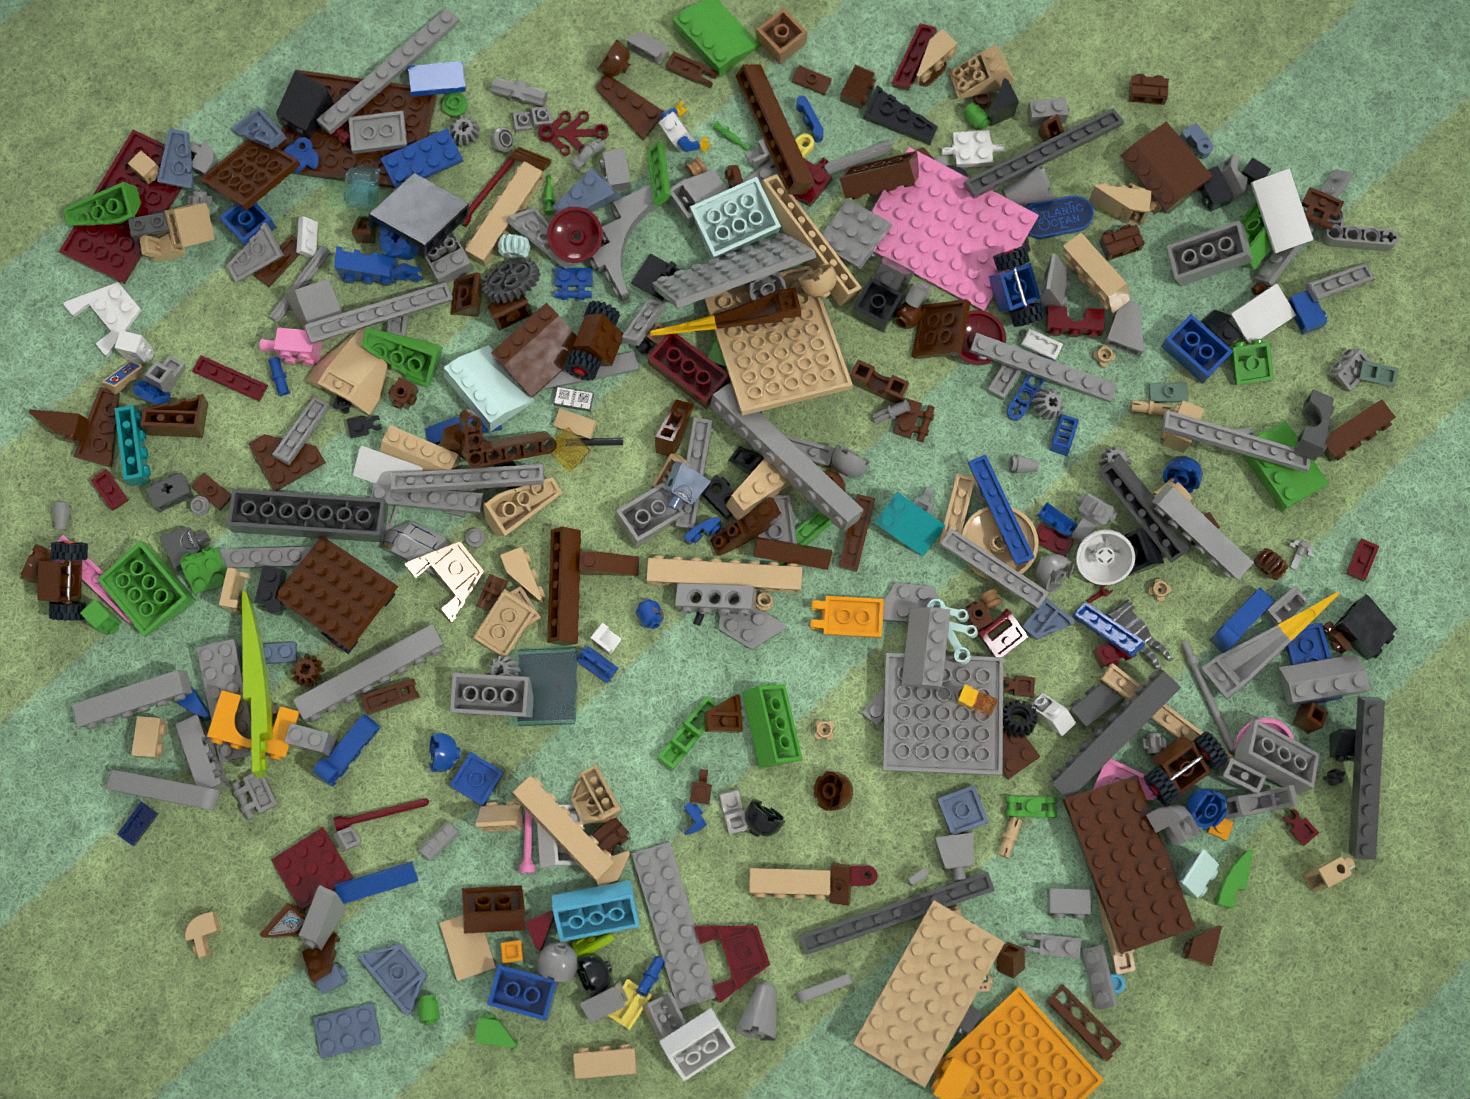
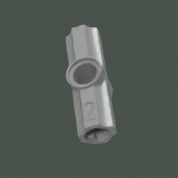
M496 77L492 83V94L509 98L512 102H521L522 105L528 103L539 107H544L546 104L548 92L530 87L524 81L516 80L512 82Z

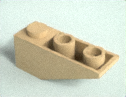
M943 29L929 40L916 77V85L926 82L933 71H938L947 59L951 60L957 53L958 43Z
M520 547L501 554L500 556L508 576L522 586L538 602L544 603L542 597H545L542 586L538 587L535 581L538 579L535 568L531 569L529 566V562H532L529 552H524L523 548Z

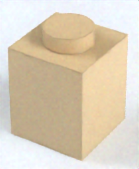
M142 151L128 163L132 170L148 184L158 178L160 168Z

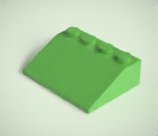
M703 0L685 8L673 18V29L713 71L717 72L719 78L761 46L719 0Z
M1287 422L1256 436L1293 448L1297 438ZM1242 454L1281 512L1329 484L1312 459L1309 471L1305 473Z
M139 541L97 579L144 637L181 614L196 601L153 547L143 541Z

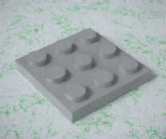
M847 199L822 235L841 260L861 270L888 233L892 224L888 220Z

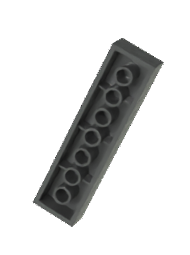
M232 489L227 526L234 533L320 538L323 536L326 539L384 542L389 506L385 499Z

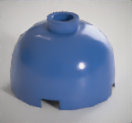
M1178 456L1166 465L1162 477L1165 483L1173 478L1174 484L1179 482L1188 493H1192L1194 489L1199 488L1203 472L1201 465L1193 458Z
M432 733L429 753H431L433 763H429L430 771L446 772L455 765L456 759H460V747H457L456 741L450 735Z
M1202 788L1190 795L1187 800L1186 809L1191 813L1198 827L1208 829L1207 827L1210 826L1216 827L1224 819L1227 813V808H1224L1227 800L1218 791Z

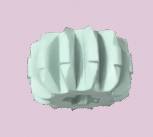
M503 235L498 242L499 253L506 258H526L530 251L529 241L522 235Z

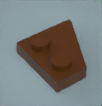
M740 694L734 695L704 712L705 732L740 733L743 731Z
M336 932L330 935L322 950L314 947V949L307 948L302 951L309 978L313 983L332 972L333 960L337 953L335 945L336 942H340Z

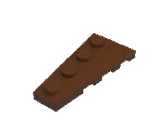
M604 75L595 86L596 90L612 105L643 141L661 119V114L664 112L662 109L613 77Z
M99 388L88 417L89 423L84 442L79 441L74 454L75 458L112 468L116 434L114 408L119 407V392L114 394L107 388Z

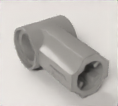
M914 283L904 300L909 305L918 308L924 300L930 297L932 293L930 286L926 283Z

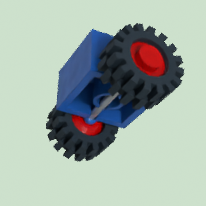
M1026 246L1007 250L993 256L997 273L988 277L999 312L1010 311L1013 327L1029 325L1046 318L1042 302L1031 303L1041 299L1031 263H1028L1030 260Z

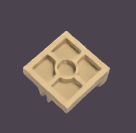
M227 567L219 606L228 613L242 615V606H240L245 581L250 579V575Z

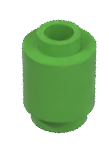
M971 103L963 111L965 119L976 130L980 128L983 130L990 123L988 121L990 116L978 104Z
M436 995L419 997V1022H424V1026L436 1024V1020H440L438 1000H436Z

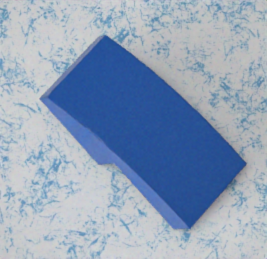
M715 517L700 523L684 536V541L689 545L693 542L696 544L702 538V532L708 537L711 534L715 535L721 529V519Z

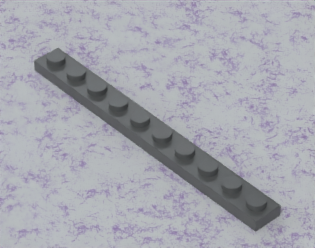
M1113 108L965 180L963 185L972 198L975 199L1033 170L1039 165H1044L1121 127L1124 121Z
M985 872L799 936L805 955L925 915L933 900L945 907H949L993 892L995 889L989 873Z

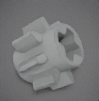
M193 190V195L188 196L189 205L196 203H207V207L212 205V196H208L206 190Z
M1160 733L1146 734V739L1141 741L1142 750H1147V755L1154 756L1167 746L1166 738L1161 739Z

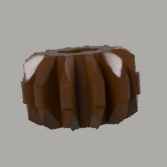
M1268 548L1260 551L1254 559L1256 567L1273 580H1278L1288 569L1286 561Z
M305 654L304 660L298 656L299 662H292V665L296 667L290 670L292 674H295L292 679L298 681L300 686L305 683L306 687H310L311 681L314 685H317L316 678L323 679V676L319 674V672L325 671L323 667H320L323 662L317 660L315 655L310 658L309 654ZM306 667H309V672H310V673H308V674L305 673V672H306V670H305Z

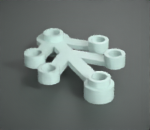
M933 599L927 604V607L938 606L943 609H950V616L957 617L960 622H965L969 618V614L965 609L957 610L946 607L945 603L940 599ZM961 613L966 614L964 618L959 617ZM949 621L947 637L955 650L954 658L959 664H967L971 659V654L968 649L961 646L954 631L964 633L969 638H975L978 630L974 625L966 626ZM970 629L975 630L973 634H968ZM961 655H967L966 659H960Z

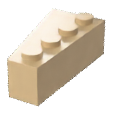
M764 458L733 493L726 507L739 520L768 497L773 498L792 484Z

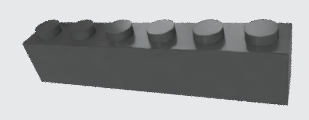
M1121 455L1110 461L1098 472L1171 563L1189 550L1192 543L1181 535L1182 531L1179 528L1175 529L1167 522L1169 519L1165 515L1161 516L1154 510L1156 506L1151 502L1155 497Z

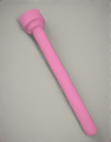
M526 810L524 855L519 865V873L526 874V872H529V874H534L535 865L531 861L533 817Z

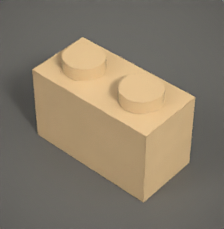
M137 716L131 755L137 758L160 759V755H163L165 750V744L162 742L163 735H166L168 725L165 724L166 721L161 718Z

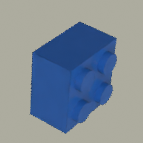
M257 203L246 211L237 205H233L219 217L226 228L244 247L249 243L250 238L261 229L260 227L263 223L268 224L271 232L277 228L273 220Z

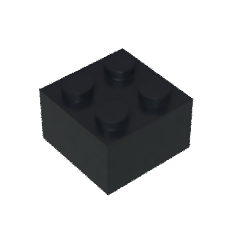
M870 277L853 306L851 316L884 333L901 305L904 294Z

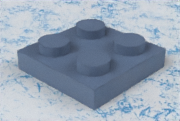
M974 785L937 799L950 835H957L989 823Z

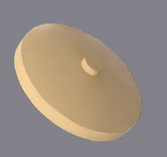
M985 507L974 513L965 524L962 535L1020 574L1025 573L1034 562L1038 552V535L1031 520L1021 511L1011 507L1034 555V559L1015 566L989 508ZM967 564L979 576L988 580H992L984 574H982L981 572H979L978 570H976L975 568H973L972 566H970L969 564Z

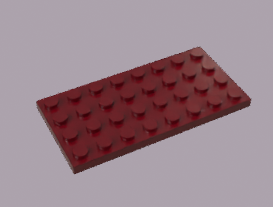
M132 130L93 195L122 182L137 187L141 201L135 217L163 213L165 210H169L182 188L157 182V179L148 184L132 170L128 163L140 151L146 154L160 168L166 145L136 130ZM128 220L120 224L74 226L59 250L61 255L124 285L142 256L140 243L136 244L131 237Z

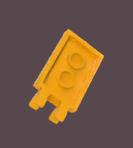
M826 596L825 601L812 600L811 609L813 611H822V620L811 619L810 629H824V635L882 638L884 599Z

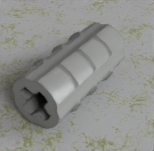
M447 821L418 849L429 861H432L460 833Z

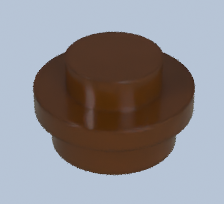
M988 93L973 96V103L985 109L990 105L991 97Z

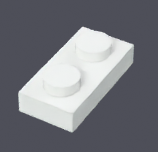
M304 216L298 219L296 253L307 257H313L316 254L317 221Z

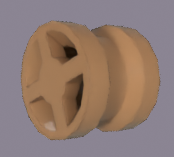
M699 157L695 158L694 162L685 165L691 177L707 172L704 163Z
M991 589L979 596L980 601H983L987 610L1003 603L998 598L996 589Z

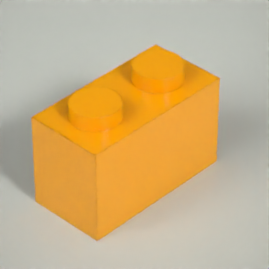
M951 1057L950 1060L946 1059L941 1067L943 1073L940 1079L936 1077L931 1086V1089H933L932 1094L940 1099H960L975 1071Z

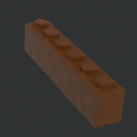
M563 526L551 529L547 643L568 646L577 644L579 636L581 530Z

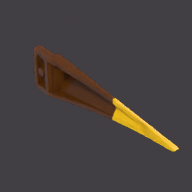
M796 287L776 290L743 305L701 319L650 331V336L783 322L784 318L802 316Z

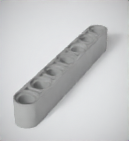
M111 769L105 789L212 811H215L220 793L219 790Z

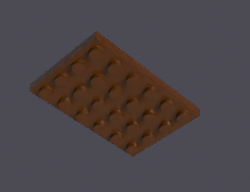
M321 536L278 590L276 599L350 650L398 586Z

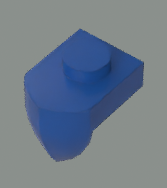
M689 802L684 806V809L695 822L684 833L685 835L698 832L707 826V823L701 816L703 812L697 804L692 805Z

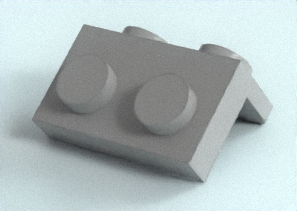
M671 992L643 1006L659 1041L686 1024V1019L682 1015L677 1001Z

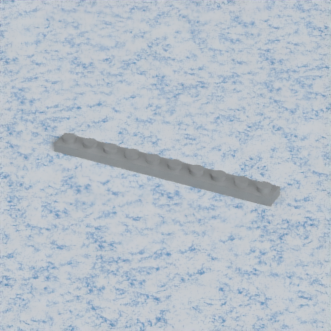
M446 8L317 119V123L331 135L349 117H352L403 73L408 66H411L460 22V19Z

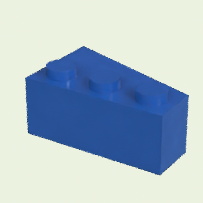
M336 246L334 268L343 282L351 284L354 281H361L367 285H371L373 282H380L381 285L385 286L396 283L397 279L391 276V270L398 267L399 264L396 257L373 252L372 255L360 254V250L354 249V253L342 251V247Z

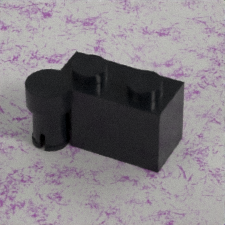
M263 565L254 602L259 607L266 608L270 614L277 616L282 615L284 610L282 603L276 599L277 592L285 583L287 575L282 568Z

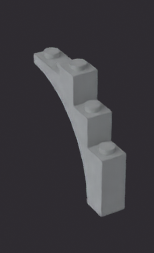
M651 184L613 202L614 210L612 212L616 220L602 227L605 245L600 247L597 253L589 260L593 270L597 269L599 274L604 272L608 282L612 281L614 284L612 289L616 297L620 296L622 301L629 299L628 290L622 277V256L625 244L636 225L648 213L659 207L653 204Z

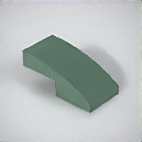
M1363 360L1359 380L1395 387L1399 368Z

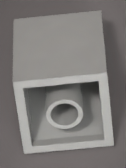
M329 278L284 294L303 330H305L304 325L342 314Z

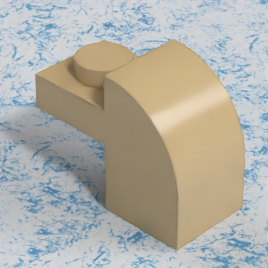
M170 233L160 239L147 235L139 237L142 255L151 257L154 262L177 259L186 254L185 247L173 248Z
M212 911L199 915L187 926L185 940L195 942L193 944V951L196 956L198 955V958L211 956L207 936L222 932L217 912Z

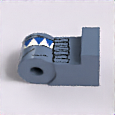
M1197 123L1184 130L1179 136L1184 143L1187 141L1191 145L1195 155L1200 159L1208 158L1213 151V143Z

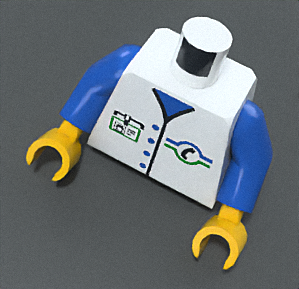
M680 102L675 108L666 110L661 114L659 124L681 154L699 149L707 151L712 143H708L709 138L705 136L700 142L694 141L678 116H682L688 111V108L684 109L682 107L684 102Z

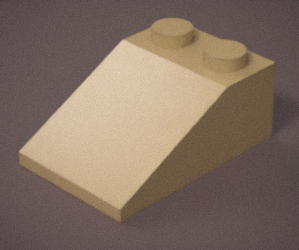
M515 801L506 802V805L498 806L496 802L486 803V806L480 808L476 827L483 832L523 830V807Z

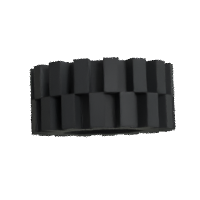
M1012 700L1003 709L1004 732L1008 730V735L1010 736L1012 733L1015 734V738H1018L1019 735L1021 738H1024L1025 735L1029 736L1033 732L1038 720V714L1035 713L1036 709H1031L1032 705L1030 703L1028 706L1025 705L1026 701L1024 700L1022 703H1020V700H1016L1015 703ZM1012 715H1020L1026 722L1019 723L1012 718Z

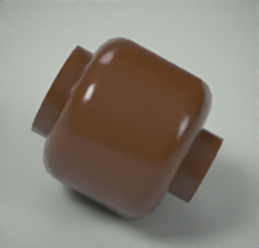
M905 301L895 312L896 323L903 329L913 328L922 319L921 306L916 308Z

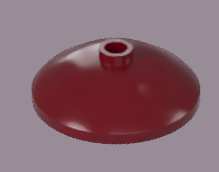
M569 207L561 210L551 220L547 233L548 243L552 251L560 259L571 263L583 262L593 257L599 250L603 240L602 225L596 215L588 209ZM577 234L581 236L579 240H575Z
M982 310L969 311L961 355L957 356L971 365L989 364L993 360L969 352L974 335L979 333L1006 343L1005 329L999 319L991 313Z

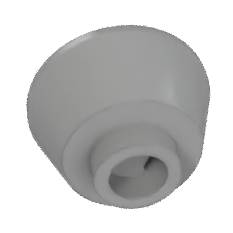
M499 127L491 135L490 143L495 150L508 152L513 147L514 138L507 128Z

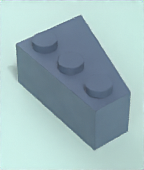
M591 167L553 208L558 213L569 207H582L593 212L599 208H604L608 203L619 200L622 197L600 172Z

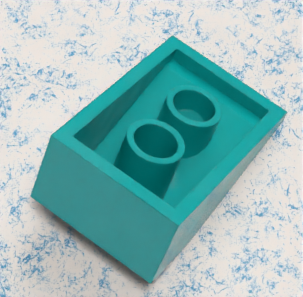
M898 491L874 522L922 556L926 554L946 527L945 524Z

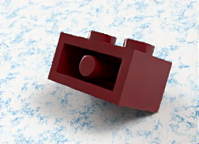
M1109 642L1092 651L1101 669L1109 667L1111 663L1117 666L1119 664L1118 661L1125 659V661L1132 659Z

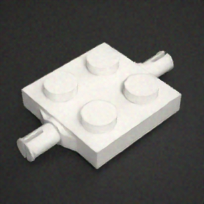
M989 130L953 132L952 147L941 148L942 156L953 155L956 167L993 166V152L1004 151V144H992Z

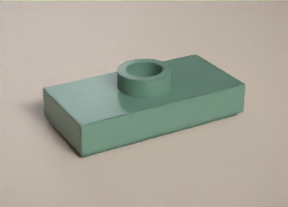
M1150 383L1149 400L1154 401V403L1188 402L1187 383Z

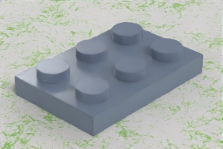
M374 1003L313 1018L321 1059L382 1044Z

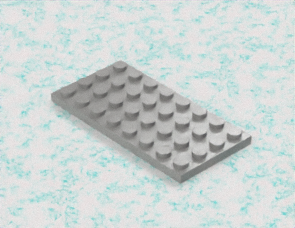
M781 233L776 238L762 240L755 246H745L741 251H732L726 253L724 257L712 258L708 263L695 264L686 271L679 270L672 276H662L657 281L652 282V285L656 292L676 308H680L814 259L816 254L812 248L792 236H787L786 233Z

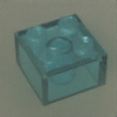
M357 165L348 169L345 175L347 190L344 192V201H346L347 207L370 209L377 205L380 168Z

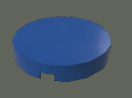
M136 381L132 388L137 396L156 404L169 403L171 398L169 392H163L154 386H150L147 381Z

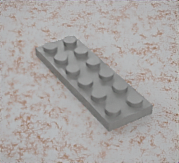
M231 639L198 647L197 653L211 722L221 690L241 695L240 704L235 716V727L241 736L251 740V708L243 699V669L237 640ZM223 742L222 745L216 744L220 762L252 755L249 748L242 747V750L231 748V744Z

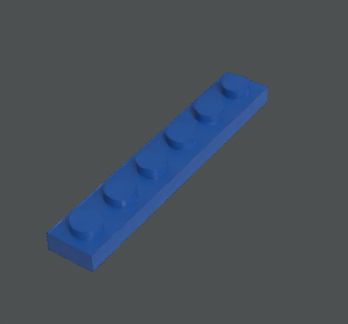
M986 454L968 461L967 464L1015 566L1034 559V555Z

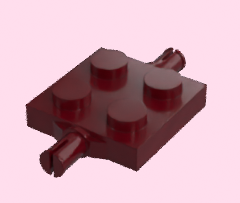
M822 157L817 165L804 158L815 183L806 194H794L793 196L797 201L804 202L810 207L833 180L832 176L823 170L824 165L829 163L825 157Z

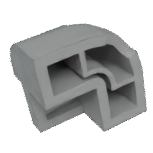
M1177 804L1161 806L1146 815L1156 833L1163 829L1165 830L1173 846L1181 844L1201 832L1191 813L1185 807Z

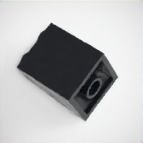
M295 71L276 115L283 127H290L299 136H306L310 139L319 127L317 119L330 109L334 103L327 87Z
M1367 594L1356 600L1334 625L1336 630L1340 631L1352 645V648L1366 660L1372 657L1376 659L1383 651L1381 647L1385 643L1388 645L1394 639L1395 635L1393 633L1397 630Z

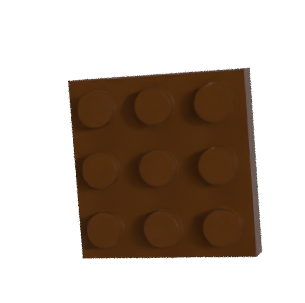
M964 299L922 305L923 316L918 322L911 357L923 359L961 355L971 302Z

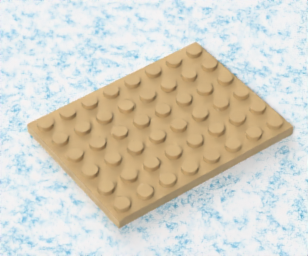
M810 265L780 272L785 280V289L796 287L802 316L784 318L783 322L714 329L742 416L853 389L851 378L822 298L820 296H809L800 285L798 278L804 272L811 269ZM747 283L707 297L704 301L709 316L753 301V299L750 297Z

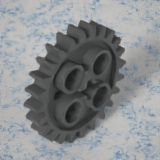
M516 257L513 261L509 258L508 262L502 261V265L496 264L495 269H490L491 273L485 274L486 278L482 279L483 283L481 284L482 291L487 300L490 299L491 302L496 301V303H499L501 300L503 303H506L507 300L512 302L514 298L520 299V295L526 296V291H532L531 287L537 286L536 282L540 280L539 276H541L540 270L535 261H531L530 258L525 259V257H522L519 260Z

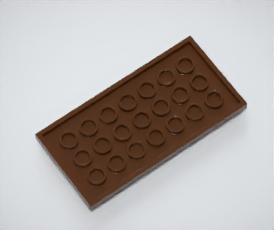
M1137 775L1063 799L1120 954L1196 929L1160 833L1155 832L1146 816L1151 810Z

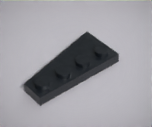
M878 85L863 116L865 120L931 145L938 126L922 115L910 110L911 108L906 104L903 105L897 101L896 97L884 92L883 88Z

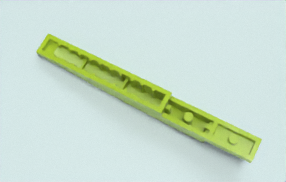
M242 591L243 699L249 706L251 705L252 773L257 779L266 778L265 771L268 770V761L265 758V752L268 751L266 740L273 739L271 697L265 653L255 609L249 594L246 591Z

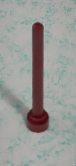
M511 156L471 203L468 217L463 221L464 224L462 226L466 228L470 224L471 215L513 165L515 160Z
M424 798L348 818L347 816L343 817V815L334 817L335 828L338 832L348 828L349 825L429 805V800Z

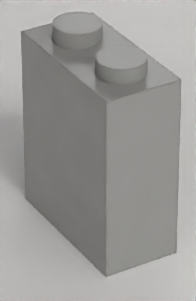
M290 723L284 743L295 749L329 757L335 749L338 739L329 733Z

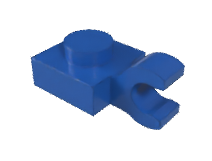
M402 263L391 270L392 278L403 281L411 279L414 282L423 280V277L418 275L422 268L418 266L413 267L407 263Z

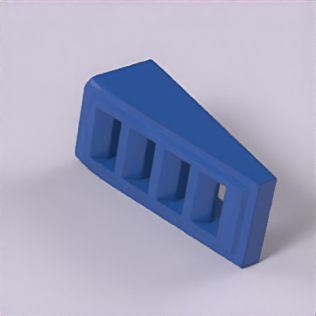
M1061 414L1049 451L1068 456L1079 419ZM1062 422L1073 425V428L1062 425ZM1060 429L1071 432V434L1060 431ZM1058 436L1069 439V441L1059 439Z

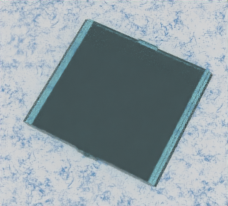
M577 648L511 650L510 657L519 663L517 668L521 670L517 673V676L530 677L534 700L532 718L509 716V726L575 724L576 692L578 686Z

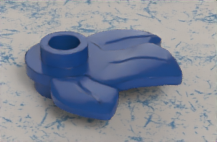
M298 138L293 145H289L284 150L285 153L299 161L301 166L294 171L296 174L302 171L306 165L317 169L319 157L313 150L312 142L308 138ZM305 143V149L301 150L300 145Z

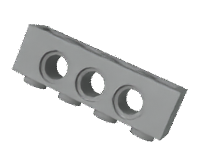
M678 583L675 606L682 613L691 614L692 611H700L699 613L701 614L718 612L721 615L737 613L740 616H748L749 613L755 614L757 591L754 586ZM701 596V600L698 603H693L695 597ZM715 597H720L718 603L712 604V600ZM738 597V603L732 605L731 600Z

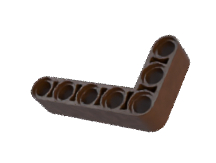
M465 409L459 415L462 456L471 467H481L550 454L557 448L556 440L546 431L483 442L482 423L476 413L471 409ZM470 418H473L470 423H467ZM471 436H475L474 439L469 441V438Z

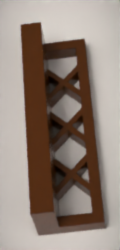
M1062 984L1046 1002L1104 1061L1108 1062L1113 1056L1112 1053L1121 1045V1042ZM1062 990L1069 996V1005H1063L1056 998ZM1071 999H1072L1077 1005H1072ZM1072 1007H1080L1083 1010V1020H1078L1072 1014ZM1086 1014H1087L1092 1020H1086ZM1086 1022L1096 1023L1098 1035H1092L1086 1029ZM1101 1037H1109L1115 1043L1109 1051L1101 1044Z

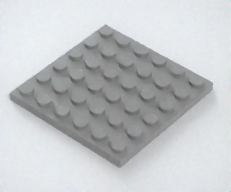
M886 653L883 771L1002 776L1003 657L971 656L970 661L962 665L955 660L954 655H945L941 691L901 686L905 653ZM961 656L960 659L964 660L967 656ZM965 684L979 691L976 704L971 709L957 704Z

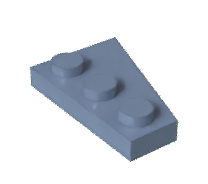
M260 107L231 128L234 134L270 149H273L286 139L282 131Z
M169 128L157 182L194 190L190 134L188 132Z

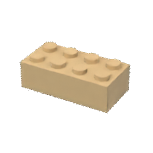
M1082 233L1063 246L1065 252L1063 256L1067 260L1066 266L1071 272L1075 271L1077 273V278L1082 284L1086 283L1093 297L1097 296L1100 299L1099 302L1105 310L1109 309L1111 313H1114L1130 301L1128 285L1125 280Z

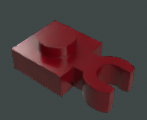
M1292 809L1290 812L1294 816L1293 820L1289 819L1287 815L1282 818L1285 823L1293 826L1289 831L1302 846H1305L1319 832L1307 818L1300 820L1299 812Z

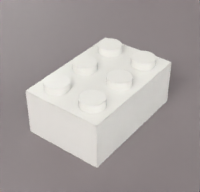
M712 1008L659 1041L668 1059L683 1081H686L736 1048Z

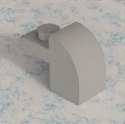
M194 141L190 143L191 156L194 157L192 161L193 172L204 176L218 164L217 156L205 141L202 146Z
M169 355L163 364L155 361L145 373L146 381L163 392H169L176 385L175 381L186 369V365Z

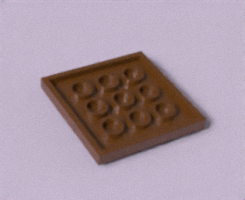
M246 140L202 176L200 180L203 185L246 211L301 165L296 158L277 147L270 149L251 140Z

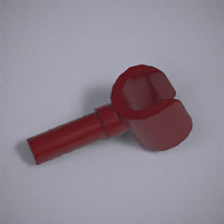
M1103 585L1100 587L1099 592L1086 601L1090 604L1102 596H1109L1113 590L1106 592L1104 587L1107 585Z

